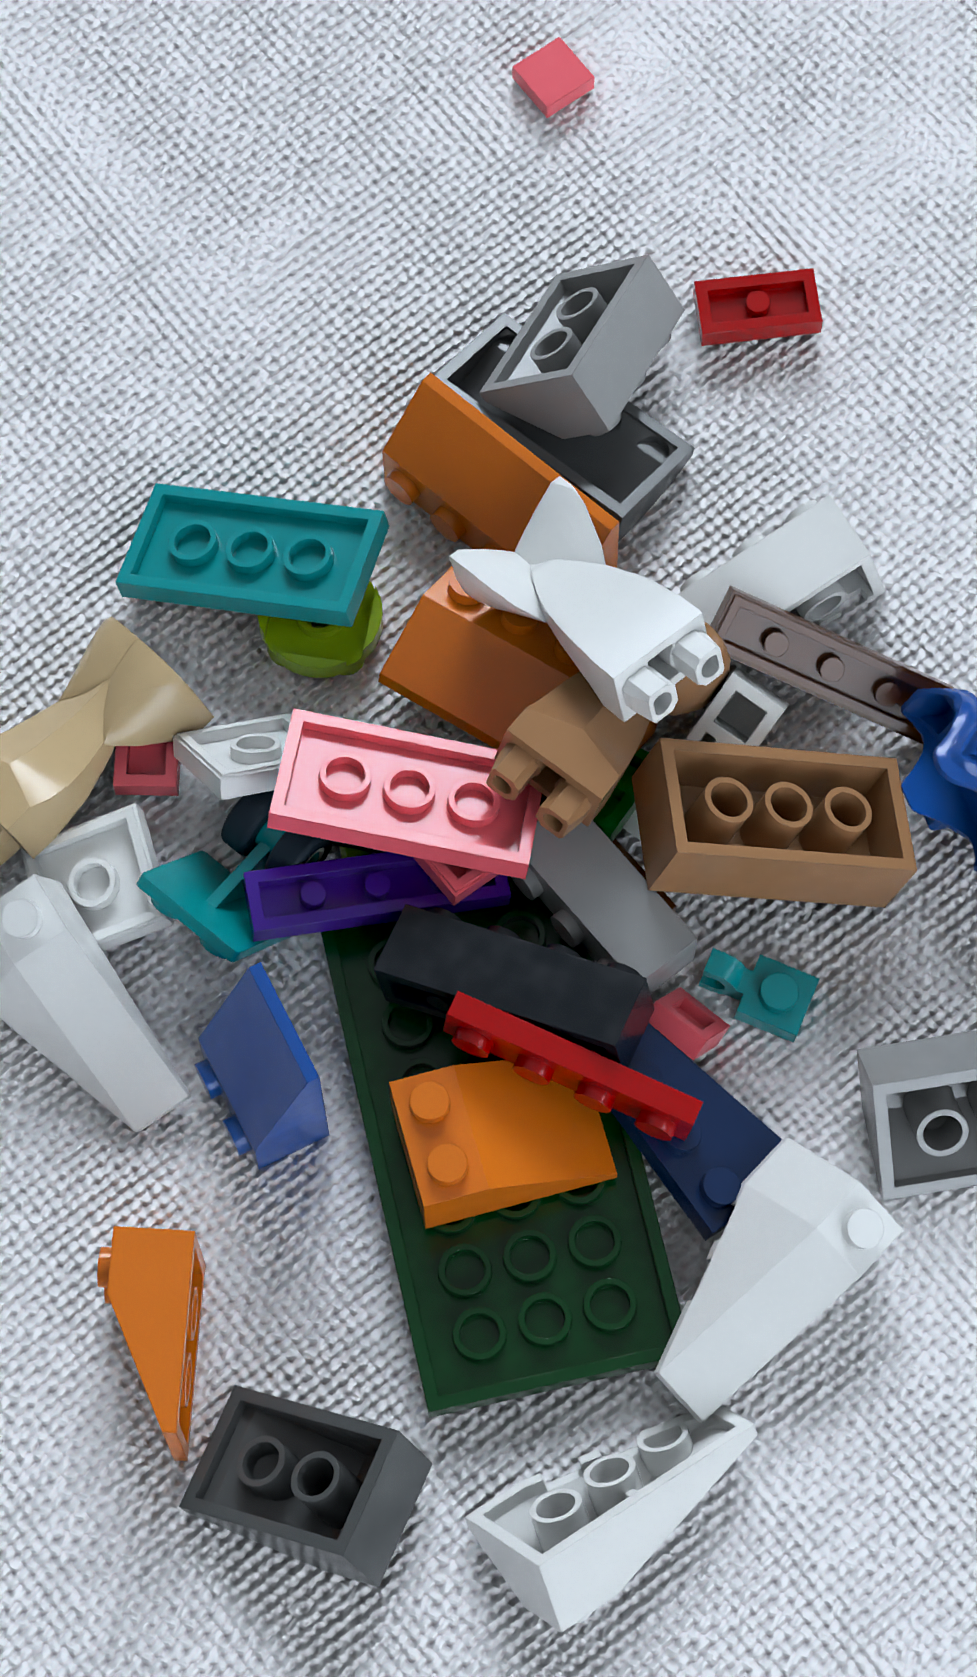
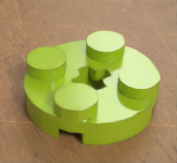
M369 581L352 627L327 624L323 628L312 627V622L263 615H258L260 634L267 647V652L274 663L302 676L328 678L339 674L343 676L352 675L363 667L365 659L374 651L380 640L383 629V608L376 586L374 589L373 584Z

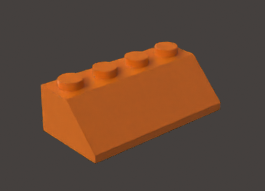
M431 372L420 383L382 451L384 482L389 491L402 503L411 505L414 502L427 512L434 527L445 538L452 542H457L460 539L471 549L515 552L525 528L550 483L559 476L562 477ZM572 485L584 501L602 544L606 565L617 568L620 522Z
M451 566L422 595L384 664L378 682L489 746L498 749L506 730L526 707L538 701L564 681L580 672V670L564 650L547 623L498 610L476 601L464 592ZM649 722L637 751L655 733L658 723Z

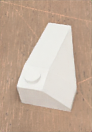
M33 874L1 896L0 1019L135 1132L142 1131L192 1097L60 881Z
M790 1138L782 1139L741 1183L737 1198L731 1204L735 1207L719 1240L714 1241L706 1258L709 1264L692 1300L686 1302L654 1371L659 1380L698 1422H704L852 1286L903 1231L902 1227L859 1180Z
M722 1405L704 1422H698L690 1412L641 1431L637 1437V1446L604 1457H602L599 1450H595L578 1457L581 1469L547 1483H544L539 1473L516 1483L465 1516L466 1523L522 1605L560 1632H563L572 1625L586 1620L593 1611L618 1595L758 1435L755 1424Z

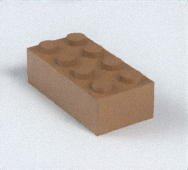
M659 738L632 776L649 891L885 908L917 872L896 758Z

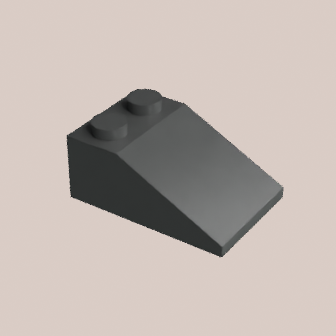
M235 1385L179 1507L186 1513L323 1571L379 1587L433 1463L399 1430Z

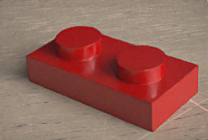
M814 268L694 281L693 297L701 346L821 333L823 320Z

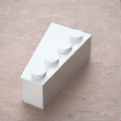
M831 495L819 502L810 500L799 505L786 517V524L766 537L764 535H756L747 539L734 550L733 558L713 571L705 569L695 573L681 585L678 595L703 613L704 621L711 625L731 585L810 622H816L817 625L822 627L841 616L842 611L839 606L852 596L861 593L866 602L886 591L871 554ZM731 659L727 678L731 676L737 667H741L740 662Z

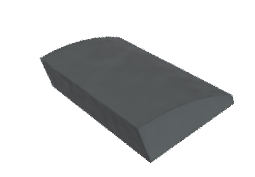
M503 313L441 368L435 376L620 522V541L665 492L692 457L695 448L630 401L627 402L622 410L621 419L618 424L609 432L600 436L584 435L561 439L485 402L479 392L523 327L520 323Z

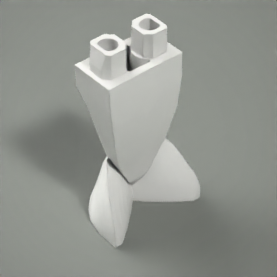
M560 476L552 481L525 528L515 552L493 549H458L449 556L457 581L464 592L470 597L495 609L547 623L564 650L590 684L603 706L623 722H626L638 713L650 721L658 723L674 710L678 702L675 687L677 682L687 676L697 685L707 686L723 674L724 663L721 649L707 635L703 613L680 595L645 576L606 565L602 544L584 501L575 488Z

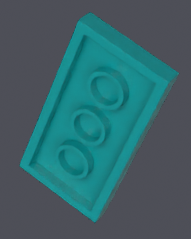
M156 483L115 583L122 597L352 627L390 525L385 512L380 510Z

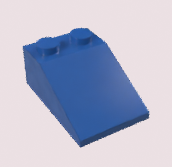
M261 962L246 970L199 1036L198 1040L204 1060L194 1065L210 1099L212 1100L222 1095L232 1115L222 1121L236 1152L240 1156L250 1151L258 1169H261L329 1136L320 1077Z

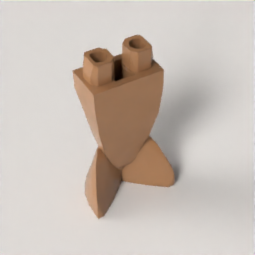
M706 622L707 635L721 649L724 663L723 674L707 686L697 685L685 676L675 684L678 702L674 710L668 715L675 716L694 712L705 707L721 690L729 674L731 659L724 641ZM578 672L538 701L526 707L509 726L494 757L496 761L486 780L487 786L503 798L514 801L529 783L547 797L535 817L541 826L556 837L563 838L581 822L588 827L605 806L635 755L650 720L636 713L626 722H623L603 706L581 672Z

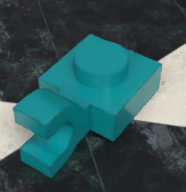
M713 948L698 986L739 1000L740 1004L734 1019L794 1043L820 979L761 954L752 971L747 969L735 957Z

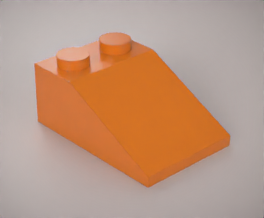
M507 1060L452 1065L389 1082L391 1108L425 1229L617 1178L616 1167L599 1112L579 1103L573 1096L575 1091L556 1082L550 1081L549 1085L545 1086L524 1079L513 1071L514 1063Z
M114 1226L112 1247L100 1248L97 1269L98 1287L104 1288L105 1304H112L173 1459L175 1461H188L206 1268L196 1232Z

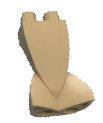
M112 616L103 621L91 639L59 701L15 727L0 733V866L20 848L34 859L57 837L87 800L108 763L115 746H144L172 742L173 736L177 735V733L203 729L214 718L184 680L150 647Z

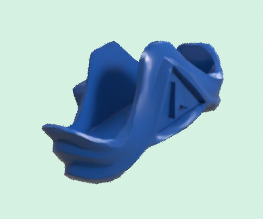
M953 688L917 689L901 706V713L921 734L924 745L916 765L901 784L902 792L912 811L924 816L930 830L936 831L950 828L969 840L973 846L975 856L974 871L977 872V697L967 690Z

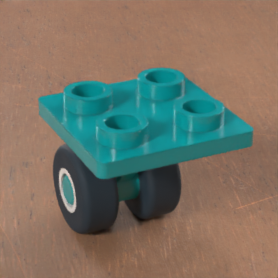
M274 790L242 796L228 814L221 830V838L238 854L247 856L232 873L207 852L198 851L143 872L136 883L143 892L151 897L153 906L167 917L179 920L200 937L201 945L208 952L230 962L239 961L290 938L283 937L253 942L243 886V872L324 861L334 843L331 840L267 828Z

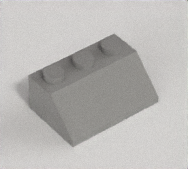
M649 254L557 274L479 393L485 402L561 439L584 435H603L613 429L620 421L622 410L634 391L645 381L646 372L659 351L670 341L671 332L685 309Z
M977 1030L857 1049L862 1109L882 1200L977 1186Z

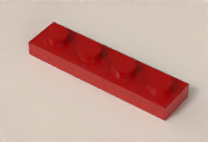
M457 991L447 1013L443 1032L453 1036L451 1041L459 1049L481 1058H487L489 1053H492L514 1063L513 1071L533 1083L546 1086L549 1085L550 1081L567 1087L575 1091L573 1096L579 1103L592 1110L610 1113L613 1108L636 1119L635 1126L639 1130L654 1138L671 1141L672 1137L675 1136L685 1141L703 1105V1101L460 991Z

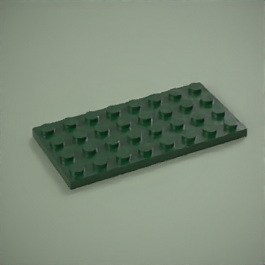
M507 876L511 892L509 905L454 913L463 922L486 929L491 925L501 926L513 931L522 940L547 947L548 944H560L574 950L581 958L593 961L580 944L573 948L560 937L550 919L554 914L539 897L534 900L528 899L519 890L510 876ZM397 921L320 932L429 1418L657 1367L681 1315V1310L642 1154L611 1111L610 1113L599 1112L616 1167L617 1178L425 1229L391 1108L389 1082L452 1065L505 1059L489 1053L487 1058L471 1055L452 1043V1035L443 1032L446 1019L385 1000L373 969Z

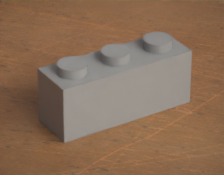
M539 821L537 822L526 880L515 877L511 878L528 899L534 900L539 897L554 914L550 917L552 925L569 946L575 948L580 944L596 963L607 966L610 962H617L635 969L642 977L647 979L650 994L694 960L698 938L656 891L648 890L645 878L594 821L588 827L581 822L563 838L556 837L541 826Z

